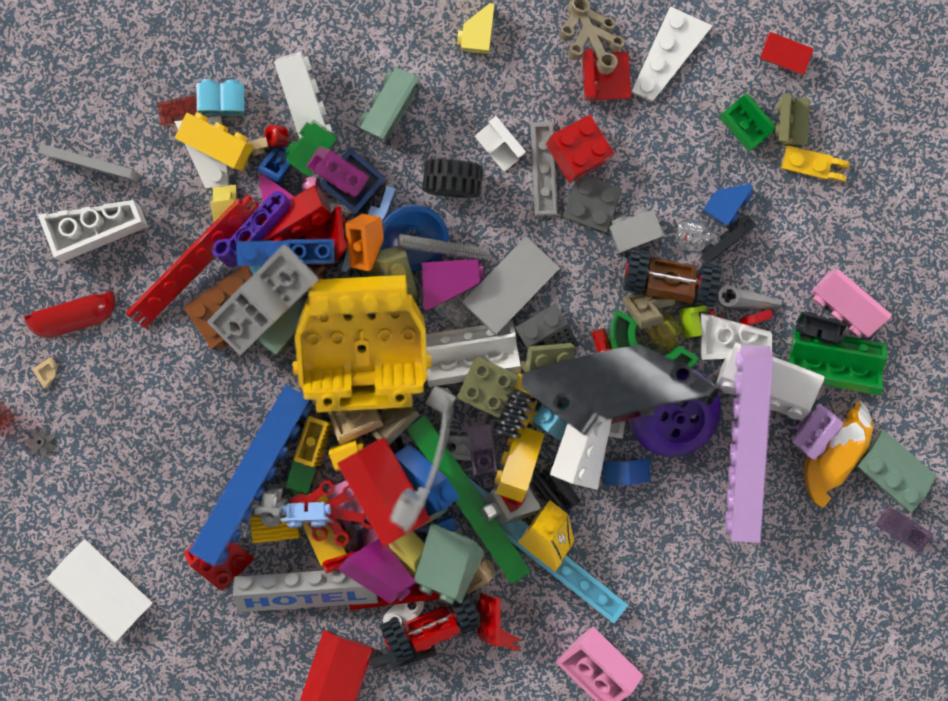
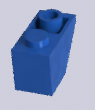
M746 184L717 190L701 212L723 227H726L729 223L733 225L740 215L737 210L741 204L746 205L753 196V193L750 192L753 186Z

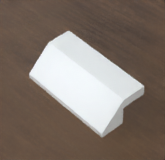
M509 321L496 336L485 325L425 334L426 354H431L432 368H427L429 387L464 382L476 356L513 373H521L513 321Z
M83 540L46 579L114 644L152 605V602L86 540Z

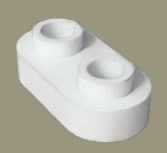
M424 601L415 602L417 604L415 609H410L408 603L393 605L385 613L383 623L390 621L392 617H397L403 628V623L416 618L423 611Z

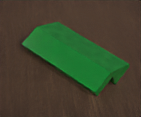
M796 327L794 328L788 363L825 376L822 385L881 395L883 390L882 372L888 360L887 343L844 336L842 343L833 344L820 340L821 332L819 331L814 339L799 335V332L795 331Z

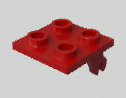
M480 593V599L477 601L481 625L477 629L479 639L495 647L503 646L508 647L512 651H518L521 646H514L513 643L520 642L521 639L500 628L501 599L487 593Z

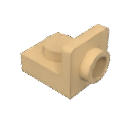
M266 137L248 141V143L254 145L251 152L252 157L266 154L265 150L271 149L268 146ZM249 158L245 165L246 169L251 168Z
M483 555L467 590L468 594L488 583L496 575L494 565L485 555Z

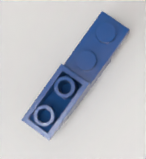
M334 239L236 242L237 266L262 267L284 244L305 265L334 264Z

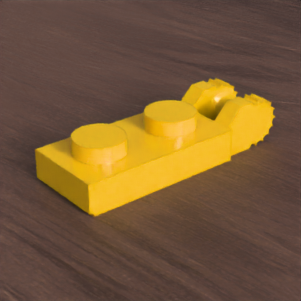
M787 145L781 169L824 180L832 179L846 182L847 176L829 171L831 165L849 168L850 162L833 158L830 155Z

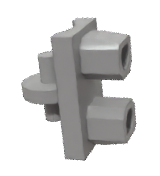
M268 486L267 491L262 493V500L255 508V514H261L262 523L268 527H275L279 524L280 518H282V507L287 506L288 499L282 498L283 487Z

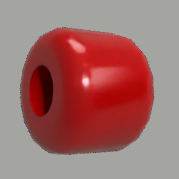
M269 125L264 132V138H267L269 148H284L287 146L290 135L285 126Z

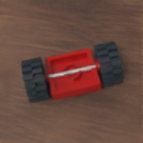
M467 592L461 604L455 601L452 605L449 604L450 613L444 605L403 623V628L398 618L379 625L385 644L396 665L413 658V652L408 641H411L416 652L420 650H427L438 642L449 640L454 635L459 634L460 631L465 635L481 627L478 615Z

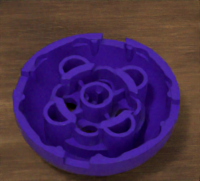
M694 370V371L697 372L699 375H701L702 377H704L705 379H707L708 381H710V380H709L705 375H703L701 372H699V371H697V370ZM681 373L678 376V380L685 381L689 378L690 374ZM718 395L713 403L708 406L698 399L687 400L684 405L676 402L658 406L653 410L655 415L641 418V413H639L638 418L629 420V426L636 440L648 451L664 457L685 456L704 446L715 433L721 416L720 398ZM664 412L665 415H666V418L660 419L662 413Z

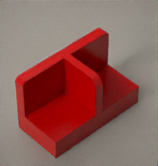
M769 32L765 38L760 59L777 65L779 70L785 68L803 75L814 48Z

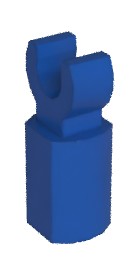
M452 514L430 524H435L451 532L458 529ZM421 527L415 532L416 534L425 532L428 536L430 527Z

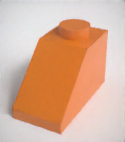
M361 214L345 223L350 268L370 271L384 240L382 218Z

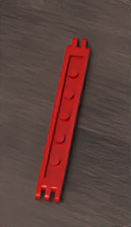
M249 195L242 201L237 199L127 310L126 315L132 317L138 312L133 317V320L136 323L141 321L140 326L146 328L215 258L212 253L215 242L225 238L229 240L258 209L259 203L256 201L252 202L253 198Z

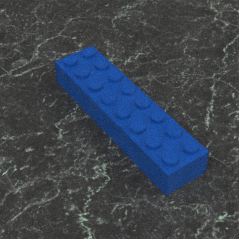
M285 384L189 550L190 553L215 567H218L219 564H225L230 555V552L227 551L231 543L236 544L242 534V531L239 530L243 522H249L254 513L253 509H251L255 501H261L262 493L266 491L263 488L267 480L271 482L278 471L275 467L279 460L284 461L290 450L287 446L290 440H296L301 431L299 424L302 419L306 420L307 416H310L313 410L311 399H304V394Z

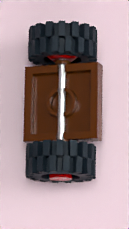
M631 249L625 268L623 290L642 294L645 280L647 279L646 295L693 303L694 300V304L714 307L721 283L722 266L702 263L698 278H696L697 265L656 257L650 258V252Z

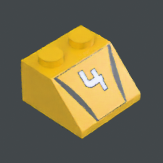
M551 500L536 514L518 541L519 544L554 572L558 569L575 542L568 514Z

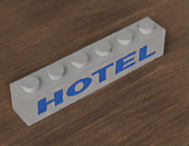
M323 570L235 576L233 598L238 612L378 603V595L346 576L340 570L328 574Z

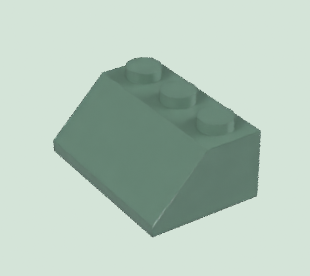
M395 67L393 72L389 71L383 80L384 88L381 92H376L371 101L374 104L370 112L365 111L359 122L362 124L360 127L361 131L385 145L421 85L418 76Z
M883 429L870 443L868 450L855 466L899 506L909 512H912L925 498L936 477L930 469Z

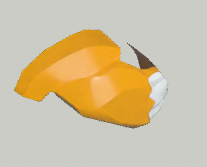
M861 401L855 403L854 408L849 409L847 420L842 421L844 423L841 426L840 432L828 442L827 448L822 455L815 460L807 455L804 461L806 490L812 502L821 508H824L831 499L827 492L842 485L870 446L873 419L868 408Z

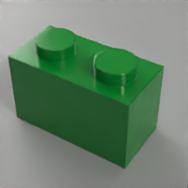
M314 119L311 123L306 122L299 131V134L302 135L297 143L292 141L285 151L288 154L286 161L308 177L313 171L306 166L318 147L330 149L337 139L335 134Z

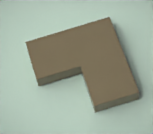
M645 290L642 294L634 293L624 296L623 304L640 329L662 324L663 316L658 309L675 305V300L646 295Z

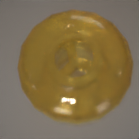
M661 312L663 323L648 327L647 333L657 347L667 346V348H671L679 342L678 338L682 330L671 314Z

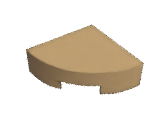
M50 357L32 369L44 389L52 384L55 379L54 376H56L55 367L57 372V365L54 357Z

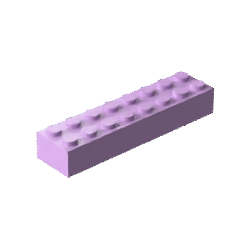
M741 345V352H736V366L739 375L734 377L735 395H738V398H733V412L736 421L731 423L732 441L735 444H730L731 465L733 466H729L728 480L729 487L732 489H727L728 510L730 511H726L725 525L726 533L731 535V541L760 543L773 354L770 346Z

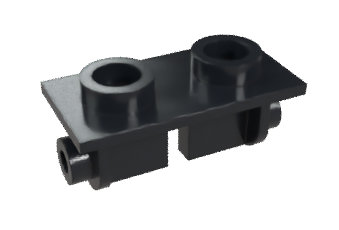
M801 312L796 320L795 331L799 332V335L814 339L819 331L821 332L820 340L837 344L842 343L844 337L842 333L847 324L835 318L827 319L820 317L813 312Z

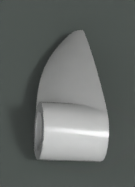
M733 286L719 288L716 300L722 307L765 310L779 309L782 306V302ZM728 290L733 298L725 302L722 294Z

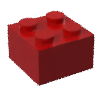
M590 114L552 134L545 144L569 184L608 163L615 154Z

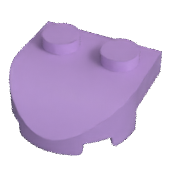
M817 404V409L814 411L810 410L803 421L798 420L794 427L797 430V434L791 437L792 442L799 446L813 460L825 451L828 442L840 432L841 426L844 423L820 404Z

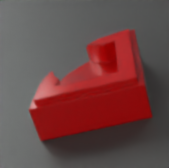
M771 309L740 318L739 320L740 323L750 326L771 319L773 313Z

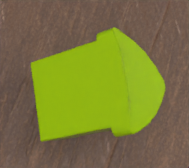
M700 305L679 310L684 338L702 336L699 312L708 311L707 306Z

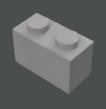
M647 208L634 212L635 217L628 220L623 216L611 221L613 225L608 230L618 254L664 236L654 210L647 211Z

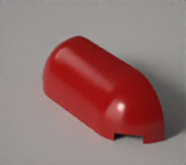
M108 291L99 295L93 294L32 312L31 315L24 316V320L32 333L43 338H52L94 326L106 321L113 313L115 308L114 292Z

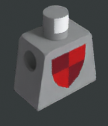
M495 487L485 496L488 505L481 508L480 512L486 521L496 517L500 525H506L533 516L541 507L529 487L523 502L496 494L497 487Z

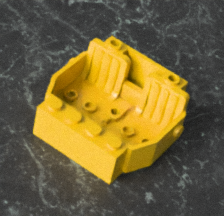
M405 275L317 280L309 288V300H306L296 324L297 361H293V373L298 375L299 386L303 390L304 399H316L317 412L412 407V394L424 392L423 385L428 378L427 368H432L431 354H426L424 317L412 295H407ZM372 312H375V313H376L375 316H369V315L367 314V313H372ZM344 314H352V316L346 318ZM364 345L366 346V348L364 350H359L358 346Z

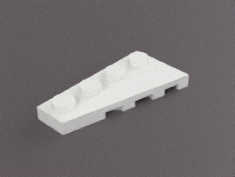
M670 7L631 93L653 102L708 33L712 25Z

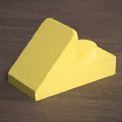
M236 185L212 187L213 201H211V209L214 222L238 199Z

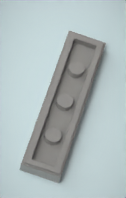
M554 122L530 123L534 216L558 215L556 161L545 145L549 137L554 134Z

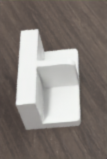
M497 116L491 119L489 124L475 135V138L502 171H506L526 154V151Z

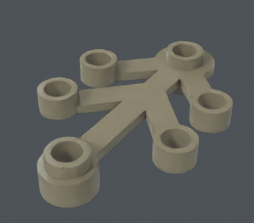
M571 0L567 7L570 17L567 23L561 27L559 37L564 41L571 40L578 20L582 30L575 43L571 44L568 56L574 60L580 59L584 51L583 46L588 39L598 58L597 68L602 74L612 73L618 63L617 58L613 54L605 52L599 39L608 42L610 49L615 52L622 50L625 40L621 36L611 34L616 25L615 21L610 17H604L592 11L587 0ZM590 20L600 24V28L592 25Z

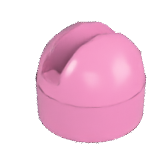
M307 177L304 179L302 190L305 191L313 185L320 190L319 177Z

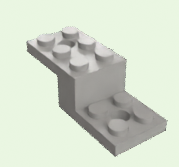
M284 244L223 304L207 323L241 355L318 278ZM284 272L290 276V279L284 275Z

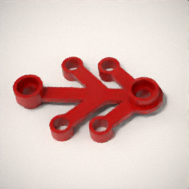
M326 480L308 496L305 494L294 496L290 504L304 503L305 512H308V503H314L323 495L333 493L335 484L331 480ZM324 484L331 486L330 492L324 490ZM349 485L343 489L342 493L326 503L331 506V513L327 514V517L332 520V523L327 524L335 534V542L339 546H345L349 543L350 534L343 530L336 518L359 522L364 528L373 529L372 525L366 522L365 513L337 508L345 501L355 498V495L349 496L347 494V489L350 488ZM307 523L312 530V537L315 541L320 542L327 537L328 532L325 527H312L311 523ZM317 530H321L323 532L322 538H319L316 535ZM339 535H345L346 542H341Z

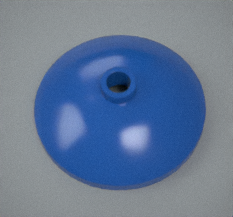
M420 205L405 206L392 212L382 223L384 240L380 250L398 246L400 234L448 242V229L443 218L434 210ZM411 229L415 230L413 234H409L408 231ZM409 246L408 249L405 247L412 271L422 270V263L437 262L443 256V252L440 255V252L437 254V251L435 254V251L429 253V250L426 252V249L424 252L423 249L418 251L417 248L415 251V247L414 250H412V247L411 250Z

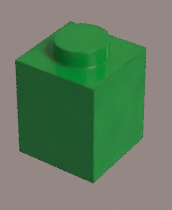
M293 461L285 487L290 488V493L295 495L309 494L318 467H310Z

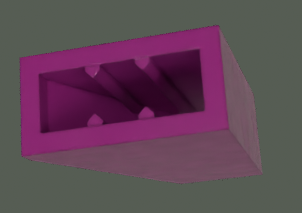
M478 259L422 263L424 310H432L479 285V279H484L483 264L479 265Z
M379 539L348 557L338 568L343 574L389 603L397 598L401 601L411 593L409 589L415 583V580L388 545L383 547Z

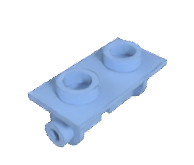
M326 502L308 503V512H305L304 503H287V506L282 507V514L286 515V518H280V521L287 524L289 528H300L305 523H311L312 527H324L325 523H332V520L327 517V514L331 513V506L326 504Z

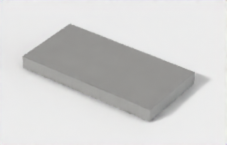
M44 144L39 147L38 153L50 159L139 183L141 177L138 172L130 168Z
M526 236L467 296L462 304L496 336L560 267Z

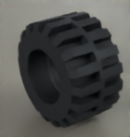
M456 159L427 160L424 163L422 190L427 194L436 196L476 198L481 196L483 166L475 162Z

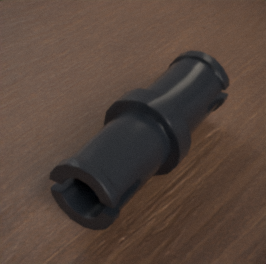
M553 462L551 466L545 467L542 472L553 485V491L555 493L558 492L567 508L571 509L572 506H576L581 500L570 487V482L550 475L554 465Z

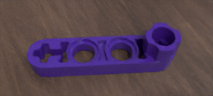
M281 191L273 192L229 240L225 238L215 242L213 245V255L227 267H236V242H243V238L247 234H251L247 242L261 241L289 210L291 205L290 199ZM264 216H267L266 222L262 225H259L258 223L260 219Z

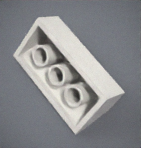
M739 343L734 344L722 363L715 385L727 394L735 395L734 377L739 375L736 366V352H741L742 345ZM773 357L770 410L778 411L792 419L803 421L814 404L825 376Z

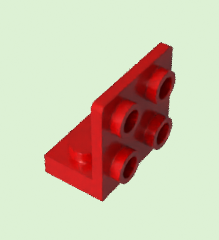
M593 49L583 51L584 101L629 99L631 97L629 53L627 51L609 52L618 61L614 71L609 74L599 72L597 68L598 58L593 53Z
M340 206L335 207L332 212V218L303 235V240L334 239V264L347 249V237L344 236L343 232L346 219L345 215L342 214ZM319 264L306 266L321 267L324 265L325 267H333L334 264Z
M231 543L227 550L230 552L228 559L224 565L219 564L218 567L190 553L189 550L192 545L183 553L189 566L220 591H223L234 580L235 576H238L254 560L253 556L237 543Z

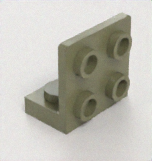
M476 356L457 399L500 418L499 411L504 409L502 403L508 400L506 393H511L512 389L509 386L514 387L518 375Z

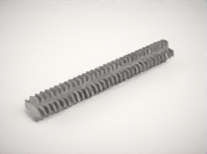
M404 234L399 235L398 248L401 245V248L404 246V249L405 247L408 249L409 246L410 250L411 247L412 250L415 247V251L418 248V251L423 249L425 252L426 249V252L429 250V253L435 251L436 254L437 251V254L440 252V255L443 252V255L446 253V256L447 253L449 256L451 253V256L454 254V257L457 255V257L460 256L461 258L462 255V258L465 256V259L468 257V259L471 258L472 260L473 257V260L479 258V261L480 259L482 261L484 259V262H486V259L487 262L489 261L490 252L487 248L454 244L435 239L429 240V238H418Z

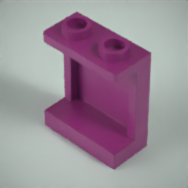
M318 147L306 166L344 193L348 192L353 196L358 195L369 178L329 149Z

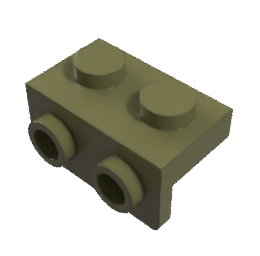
M782 94L781 100L777 103L780 124L776 125V138H779L782 144L807 145L810 112L809 98H795L792 94Z
M572 343L528 347L527 361H521L520 366L525 372L573 359L575 346Z

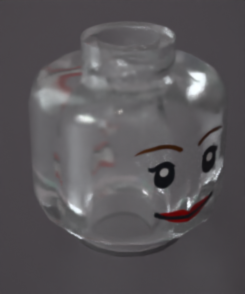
M686 218L683 220V223L679 222L675 240L678 241L679 246L682 248L699 251L702 249L703 244L708 245L711 231L706 230V222Z

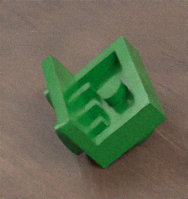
M747 93L719 116L721 121L748 152L776 129L771 119L765 115Z

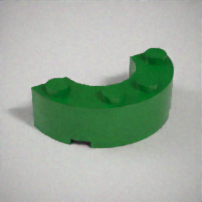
M615 310L609 327L610 346L612 349L638 345L635 339V329L637 326L635 319L619 310ZM675 346L670 353L664 355L679 364H688L691 368L699 359V357L680 346Z

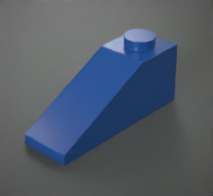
M408 444L395 453V456L414 490L417 492L419 487H426L433 465L411 444ZM439 470L424 501V508L429 516L444 510L460 498L447 477Z

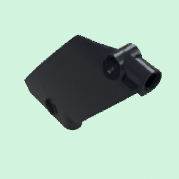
M642 345L594 353L522 373V389L583 435L587 434L599 416L609 420L638 411L691 399H698L708 406L713 403L720 391L717 386L695 372L688 364H679ZM681 373H689V374H690V376H689V378H688L687 380H685V381H680V380H678L679 374H681ZM570 402L569 408L561 410L563 404Z

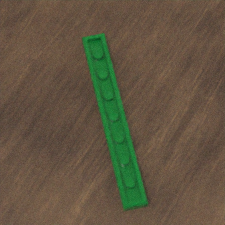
M425 415L406 429L426 459L434 465L440 436ZM446 446L439 471L447 477L460 497L455 502L512 585L531 572V570L496 518L494 517L486 521L482 517L480 509L486 506L485 502Z

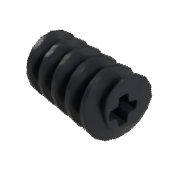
M509 386L514 393H506V397L511 401L502 403L507 411H499L503 420H495V423L500 428H492V431L512 439L521 438L522 435L517 429H524L525 426L520 420H528L529 417L524 411L531 412L532 408L527 403H535L536 400L530 394Z

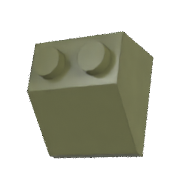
M400 245L399 248L395 246L380 250L372 270H363L364 277L405 275L407 295L411 294L413 298L418 297L415 280L404 246L402 248Z

